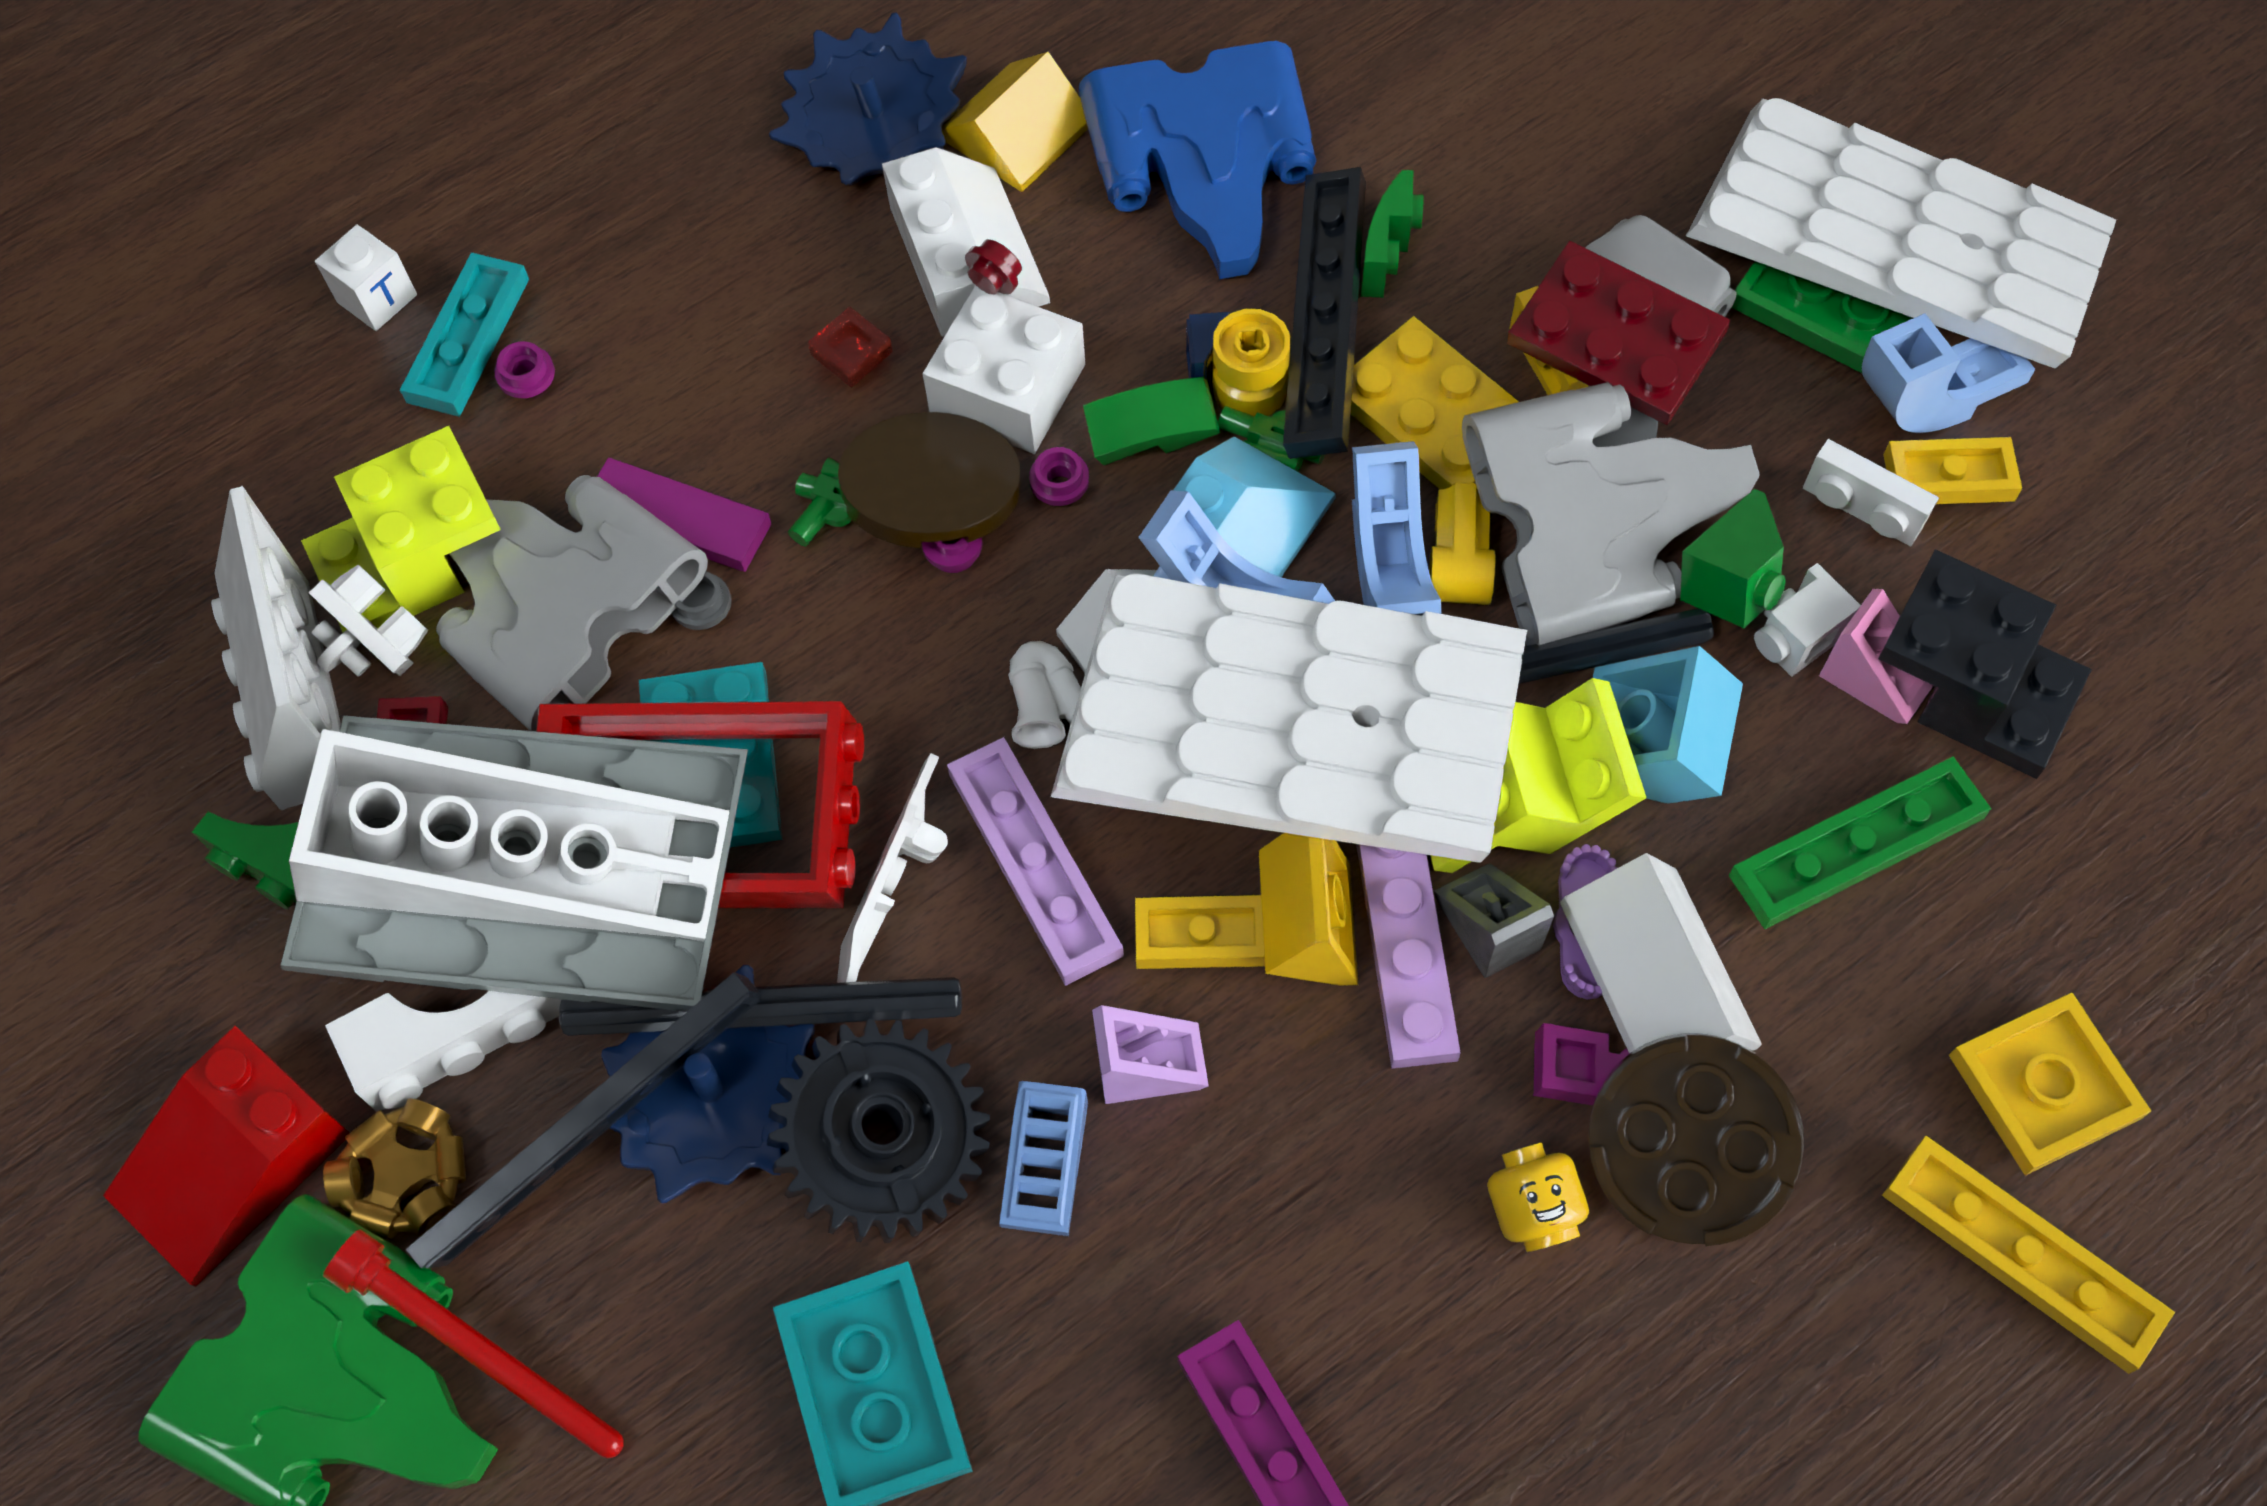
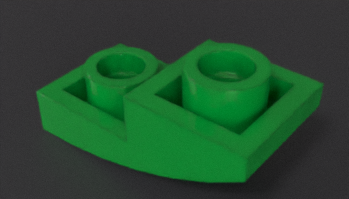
M1401 170L1387 188L1375 211L1366 243L1361 297L1384 298L1386 275H1397L1399 252H1408L1411 229L1422 228L1424 195L1413 194V170Z
M1204 377L1147 385L1083 405L1094 456L1103 466L1157 445L1167 454L1220 433L1208 382Z

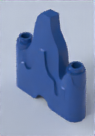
M1267 41L1217 49L1209 53L1207 61L1202 68L1192 73H1179L1173 71L1161 60H1149L1101 68L1086 75L1079 83L1078 92L1108 200L1114 204L1117 210L1122 212H1132L1140 209L1146 204L1147 196L1151 191L1149 173L1157 172L1165 187L1173 215L1184 230L1205 246L1214 262L1219 279L1249 274L1259 259L1263 223L1261 193L1267 176L1273 171L1280 177L1282 182L1290 185L1299 184L1305 181L1306 175L1313 174V167L1316 163L1311 140L1312 133L1291 48L1279 41Z

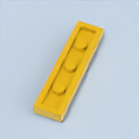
M1925 1136L1917 1144L1882 1194L1888 1201L2128 1374L2141 1367L2175 1314L2172 1309L1928 1136Z

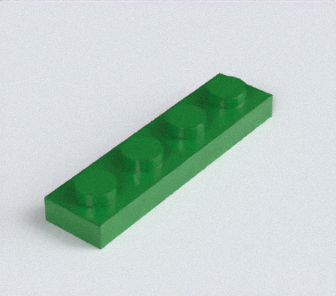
M1953 756L1734 865L1729 877L1765 930L1983 820L1991 810V807Z

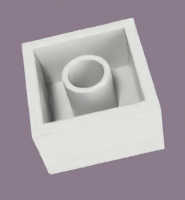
M975 285L923 372L929 412L951 413L977 420L999 432L1012 446L1035 454L1085 366L1082 323L999 292L995 295L988 294Z

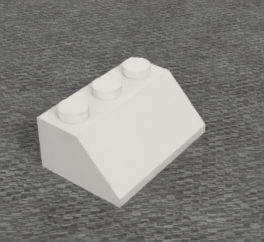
M937 147L882 163L890 209L941 337L946 335L975 287L967 273L969 267L966 264L965 255L972 246H980L986 239L997 241L1007 247L1022 265V271L1017 276L1018 286L1007 296L1037 307L1050 303L1049 294L995 168Z

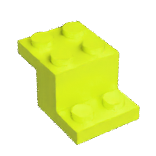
M446 426L334 476L352 514V518L301 541L319 581L323 579L331 585L341 575L360 565L385 589L361 613L378 629L401 606L415 616L464 593L446 555L501 529L449 426ZM338 621L340 628L344 633L347 629Z
M1591 678L1546 708L1515 702L1506 761L1503 766L1504 773L1496 821L1494 822L1495 828L1491 850L1501 846L1551 854L1646 799L1610 682ZM1430 855L1434 871L1453 873L1472 862Z

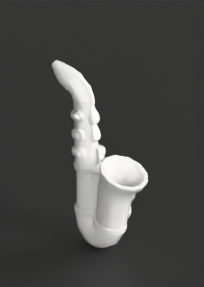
M1030 641L1021 645L1010 659V673L1008 674L1019 709L1017 723L1012 729V738L1020 746L1032 749L1049 748L1062 742L1066 733L1064 724L1060 719H1066L1071 726L1081 690L1073 674L1072 664L1069 663L1057 647L1043 641Z

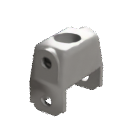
M1635 215L1630 219L1621 220L1608 233L1586 247V249L1724 317L1736 299L1737 292L1729 287L1730 275L1724 267L1644 215Z

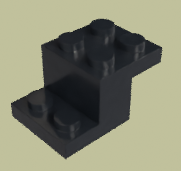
M1936 549L1922 572L1878 658L1935 686L1917 721L1918 723L2035 779L2045 769L2092 670L2038 644L2055 610L2056 604Z

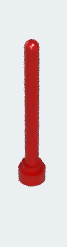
M362 1229L353 1233L329 1262L323 1277L345 1293H349L353 1289L363 1296L369 1291L600 1456L613 1458L622 1451L624 1439L619 1431L390 1269L388 1266L391 1263V1259L382 1254L384 1245Z

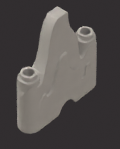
M1609 383L1577 390H1568L1465 415L1462 420L1463 441L1481 503L1488 512L1505 516L1513 523L1516 529L1517 543L1514 551L1503 561L1502 573L1519 629L1527 630L1525 640L1527 646L1533 644L1542 645L1574 635L1618 626L1636 620L1646 614L1672 607L1675 599L1680 598L1681 570L1675 562L1664 563L1656 557L1674 537L1730 508L1751 492L1759 478V470L1752 446L1707 450L1674 438H1651L1618 446L1596 447L1592 443L1593 439L1619 430L1622 422L1628 421L1631 416L1630 401L1625 389L1621 385L1612 386Z
M580 476L570 484L566 491L565 501L568 504V511L583 526L582 531L577 533L570 531L551 520L536 508L520 501L486 500L501 530L449 553L469 582L475 605L474 610H465L462 607L452 608L440 618L436 628V632L440 637L439 642L442 648L455 658L477 683L530 731H537L540 704H586L610 678L611 670L608 665L607 656L613 642L621 635L630 632L649 634L655 631L676 609L675 603L679 600L683 602L696 588L707 570L708 560L703 551L600 477Z

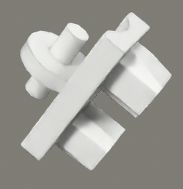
M360 565L341 575L331 585L322 579L309 592L313 598L347 629L343 634H340L326 620L314 628L311 633L327 647L317 660V664L325 672H329L343 662L359 677L371 665L356 650L358 645L362 643L393 673L401 676L413 664L408 656L418 647L428 629L403 606L378 629L361 613L385 589Z

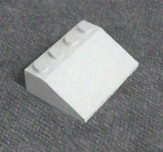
M241 486L229 491L214 573L219 598L213 599L211 604L215 620L221 632L228 636L230 649L222 651V659L229 679L234 686H238L241 701L233 703V712L240 732L246 739L249 738L252 754L244 757L248 779L256 792L265 791L278 808L284 810L304 803L322 729L339 732L341 722L330 674L317 664V660L324 652L323 644L311 633L318 625L313 599L309 594V582L244 487Z

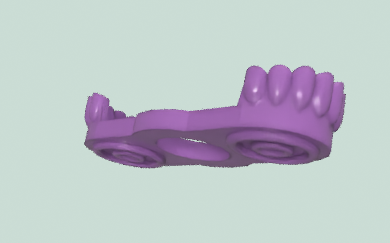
M1588 844L1583 845L1581 848L1575 847L1571 854H1567L1561 865L1558 879L1559 909L1555 913L1553 927L1555 936L1560 943V971L1563 983L1577 997L1597 999L1602 996V990L1597 985L1560 905L1561 900L1565 896L1618 868L1614 867L1616 860L1609 858L1610 854L1607 850L1601 851L1598 845L1590 847Z

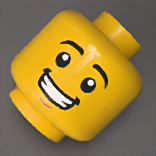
M1542 1142L1502 1154L1506 1168L1495 1172L1489 1178L1487 1187L1504 1237L1511 1242H1524L1526 1251L1531 1252L1580 1236L1577 1225L1583 1223L1587 1218L1589 1207L1571 1157L1563 1153L1546 1155Z

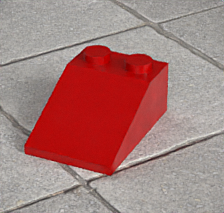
M234 1026L181 1076L103 1196L190 1285L196 1287L346 1140L345 1136L350 1132L237 1026Z

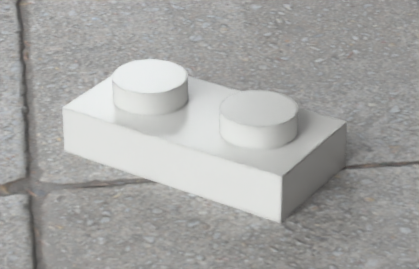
M1830 439L1826 441L1817 454L1803 486V489L1816 495L1827 506L1840 508L1870 524L1879 534L1889 538H1896L1910 547L1923 529L1939 499L1934 494Z

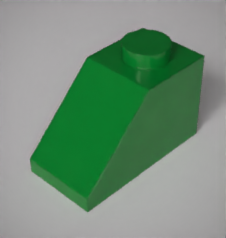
M1753 489L1682 551L1680 600L1742 628H1745L1765 609L1770 610L1778 603L1786 583L1785 576L1782 575L1784 546L1764 492Z

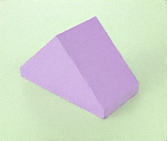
M1104 1005L1092 1010L1105 1104L1198 1091L1209 1086L1197 1022Z

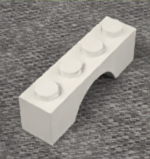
M488 991L480 999L463 1008L449 1012L429 1013L412 1009L396 1000L389 993H386L325 1026L355 1092L378 1112L385 1108L395 1109L405 1106L408 1099H417L424 1087L447 1075L457 1076L473 1070L482 1063L486 1054L509 1042L520 1043L535 1037L545 1028L548 1021L559 1016L561 999Z

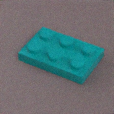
M763 662L639 680L640 703L769 702L767 675ZM773 739L643 740L748 749L730 847L783 840Z
M908 1261L773 1307L827 1506H877L973 1472L912 1268Z

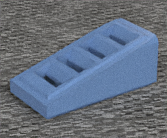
M1029 1081L1019 1082L1000 1216L1001 1228L1069 1236L1088 1108L1087 1092L1085 1089ZM1033 1111L1068 1115V1122L1032 1118ZM1029 1137L1065 1141L1064 1151L1028 1147ZM1024 1166L1062 1170L1061 1179L1023 1175ZM1020 1193L1058 1197L1057 1209L1019 1204Z

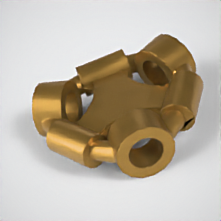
M411 1098L407 1100L404 1107L387 1114H384L382 1110L376 1112L345 1136L348 1142L346 1147L336 1160L327 1161L324 1165V1188L331 1206H339L350 1215L351 1220L375 1234L392 1239L398 1232H415L418 1237H421L457 1207L454 1203L457 1186L466 1181L463 1138L454 1136L448 1123L451 1116L438 1107ZM400 1126L416 1135L435 1140V1142L427 1150L411 1149L397 1143L396 1133ZM359 1158L371 1159L374 1169L373 1191L365 1198H363V1175L357 1160ZM431 1180L438 1183L439 1186L431 1187L417 1195L408 1203L402 1213L401 1204L408 1196L418 1192L424 1184Z

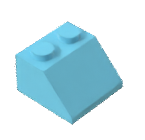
M1700 646L1595 667L1593 678L1610 682L1646 799L1668 804L1722 796L1743 683Z

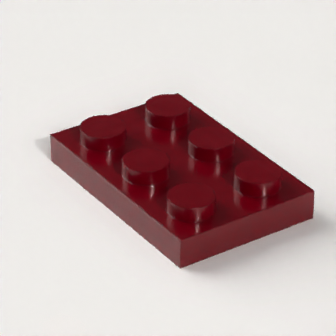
M1569 240L1509 330L1507 344L1589 386L1609 383L1612 386H1623L1632 408L1668 425L1726 335L1730 319Z

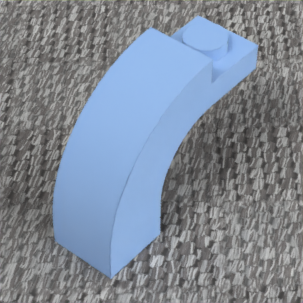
M1926 313L1872 336L1862 363L1863 377L1897 424L1903 430L1913 433L1937 431L1971 419L1978 405L2028 383L2035 371V368L2027 358L1971 338L1951 347Z
M1414 441L1352 447L1355 489L1352 511L1363 604L1420 616L1425 611L1441 614V599L1431 581L1424 549L1417 445Z
M1171 490L1139 536V539L1160 565L1153 575L1154 577L1217 588L1219 584H1226L1327 604L1335 601L1323 583L1282 578L1266 572L1247 561L1226 543L1192 495L1187 491Z

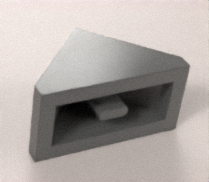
M1491 863L1434 890L1437 902L1484 978L1542 949L1554 917L1551 905Z

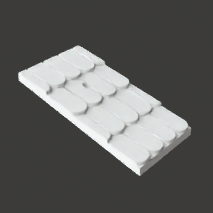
M1774 98L1770 100L1762 99L1750 111L1686 236L1913 318L1926 313L1935 326L2056 368L2071 356L2076 342L2075 338L2078 336L2088 306L2086 304L2090 300L2099 273L2098 269L2101 267L2110 241L2109 236L2113 232L2116 219L2035 184L2023 188L1954 158L1940 160L1857 123L1848 128L1786 100Z
M1138 573L1127 576L1116 575L1109 587L1051 797L1481 863L1491 852L1495 828L1494 822L1496 821L1504 773L1503 766L1506 761L1513 719L1512 712L1515 707L1522 664L1521 657L1524 652L1527 630L1425 611L1420 616L1345 601H1333L1327 604L1226 584H1219L1217 588Z

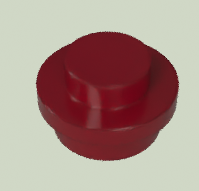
M986 239L980 246H972L966 253L965 261L969 267L968 276L979 289L995 295L997 292L1008 295L1018 286L1017 276L1022 271V265L1007 247L997 241Z

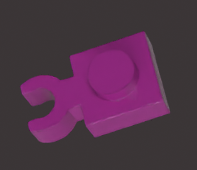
M1543 1023L1535 1032L1533 1096L1593 1106L1604 1080L1612 1069L1629 1055L1628 1049L1626 1048L1620 1054L1610 1053L1609 1034Z

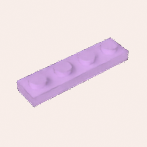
M1003 737L947 764L950 778L1065 986L1123 957L1122 944L1005 738Z
M1356 844L1391 1069L1457 1062L1461 1052L1427 855Z

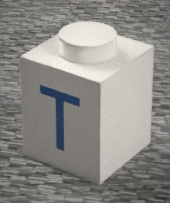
M358 224L315 260L337 303L375 331H378L417 296L397 252Z

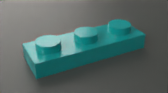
M471 252L400 388L406 403L460 417L529 281L524 265Z

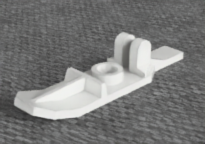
M932 753L925 760L903 811L886 843L841 944L837 983L856 982L859 969L887 912L895 902V900L881 892L891 896L902 876L907 860L898 856L905 854L922 863H931L938 858L947 846L946 834L942 830L924 822L925 789L939 759L938 756Z

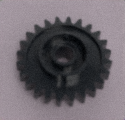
M868 1019L862 1037H856L846 1024H842L837 1032L836 1046L831 1045L827 1040L818 1036L812 1045L816 1060H811L808 1057L797 1054L791 1066L799 1079L781 1078L776 1090L789 1102L772 1104L768 1113L769 1118L784 1126L769 1133L767 1138L768 1146L781 1148L786 1152L774 1162L772 1167L773 1173H792L795 1176V1179L787 1188L785 1196L787 1198L797 1197L801 1194L809 1196L810 1202L804 1215L806 1219L816 1216L823 1210L827 1211L830 1214L828 1233L834 1234L844 1222H851L854 1226L856 1242H862L870 1227L876 1226L884 1243H890L895 1236L897 1224L899 1223L904 1225L912 1237H916L922 1231V1214L927 1215L931 1220L940 1224L948 1216L943 1199L960 1205L968 1194L959 1180L976 1181L981 1175L982 1170L969 1157L984 1155L990 1144L986 1140L974 1135V1131L985 1127L990 1120L989 1114L973 1111L971 1108L984 1093L983 1088H965L962 1085L961 1081L971 1066L969 1063L959 1064L955 1067H950L947 1064L946 1060L952 1047L949 1043L940 1046L935 1051L929 1050L927 1048L928 1030L925 1028L917 1033L914 1039L907 1040L904 1038L903 1025L900 1020L895 1021L888 1035H881L874 1019ZM874 1115L888 1119L895 1128L896 1140L885 1145L871 1142L863 1133L862 1120Z

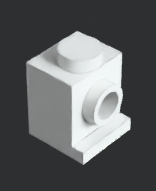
M1816 563L1808 569L1797 593L1792 588L1785 590L1778 603L1772 609L1765 610L1764 615L1768 619L1765 626L1754 635L1756 646L1765 658L1771 662L1778 663L1793 677L1836 644L1840 634L1861 605Z

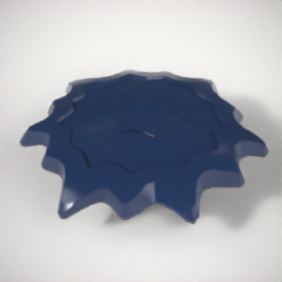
M896 12L890 15L881 31L869 33L861 28H856L850 39L838 40L822 30H816L813 34L815 56L813 64L802 70L788 69L784 71V79L796 91V94L781 104L782 109L788 115L787 123L771 130L769 137L778 143L802 150L813 167L839 170L841 183L851 186L868 176L884 174L882 163L936 147L943 149L946 139L941 126L959 110L960 99L953 93V90L964 74L967 58L964 55L936 58L925 39L917 41L905 40L902 35L901 18Z
M742 965L735 973L748 977L754 984V970L750 965ZM800 1024L790 1027L779 1025L727 1028L699 1053L689 1056L679 1070L610 1127V1129L621 1135L620 1161L622 1166L630 1169L651 1171L655 1178L657 1200L660 1203H667L699 1183L714 1182L729 1185L742 1172L751 1167L761 1168L772 1175H781L773 1173L772 1167L774 1162L783 1155V1149L768 1146L767 1138L769 1133L784 1126L769 1118L768 1113L772 1104L789 1102L776 1090L781 1078L799 1079L791 1065L797 1054L806 1057L807 1046L815 1033V1026L813 1024ZM664 1031L630 1033L627 1039L620 1045L603 1049L601 1057L609 1077Z

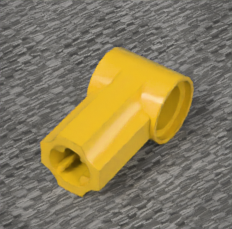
M1455 482L1451 487L1438 490L1437 503L1435 505V546L1431 548L1429 574L1441 602L1490 605L1492 601L1495 576V550H1489L1490 512L1484 509L1475 483Z

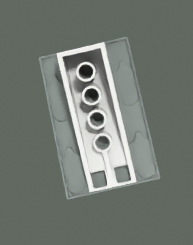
M343 716L339 732L322 729L289 859L297 902L281 962V969L384 982L386 980L461 990L479 989L588 1003L597 1001L672 1011L690 1010L701 1000L748 749Z

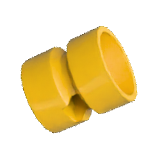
M1242 309L1230 313L1219 322L1213 335V395L1218 406L1222 409L1227 406L1255 416L1257 412L1270 416L1282 406L1287 397L1290 333L1285 323L1275 314L1262 309Z

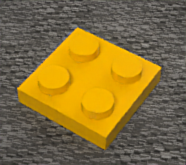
M2073 993L2067 994L1957 1046L1949 1054L1950 1059L2025 1176L2143 1119L2151 1112V1109Z

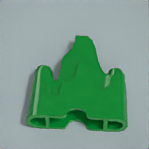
M308 1194L297 1197L285 1208L238 1278V1287L246 1301V1312L241 1324L233 1333L223 1338L200 1339L191 1346L145 1415L138 1435V1441L142 1446L240 1500L255 1506H322L330 1491V1483L322 1478V1471L320 1469L321 1466L326 1464H354L380 1470L422 1485L457 1489L477 1483L498 1451L496 1446L479 1436L460 1417L444 1378L429 1363L388 1337L377 1326V1322L382 1316L388 1315L412 1327H417L418 1325L370 1291L364 1296L354 1289L349 1293H345L324 1278L323 1273L329 1262L348 1238L357 1230L362 1229L384 1245L382 1254L391 1259V1263L388 1266L390 1269L446 1309L452 1300L453 1289L445 1285L446 1280L443 1276L429 1268H420L414 1259L397 1246Z

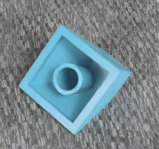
M1235 436L1196 457L1174 488L1175 491H1187L1192 495L1215 529L1233 550L1253 565L1279 577L1283 576L1336 499L1335 493Z

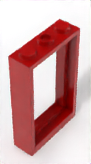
M841 701L539 705L536 732L630 740L820 738L810 873H725L718 908H844L845 888L853 887L856 872L855 856L853 850L848 848L849 825L857 824L860 814L859 791L857 786L852 785L854 762H860L864 754V732L861 723H857Z

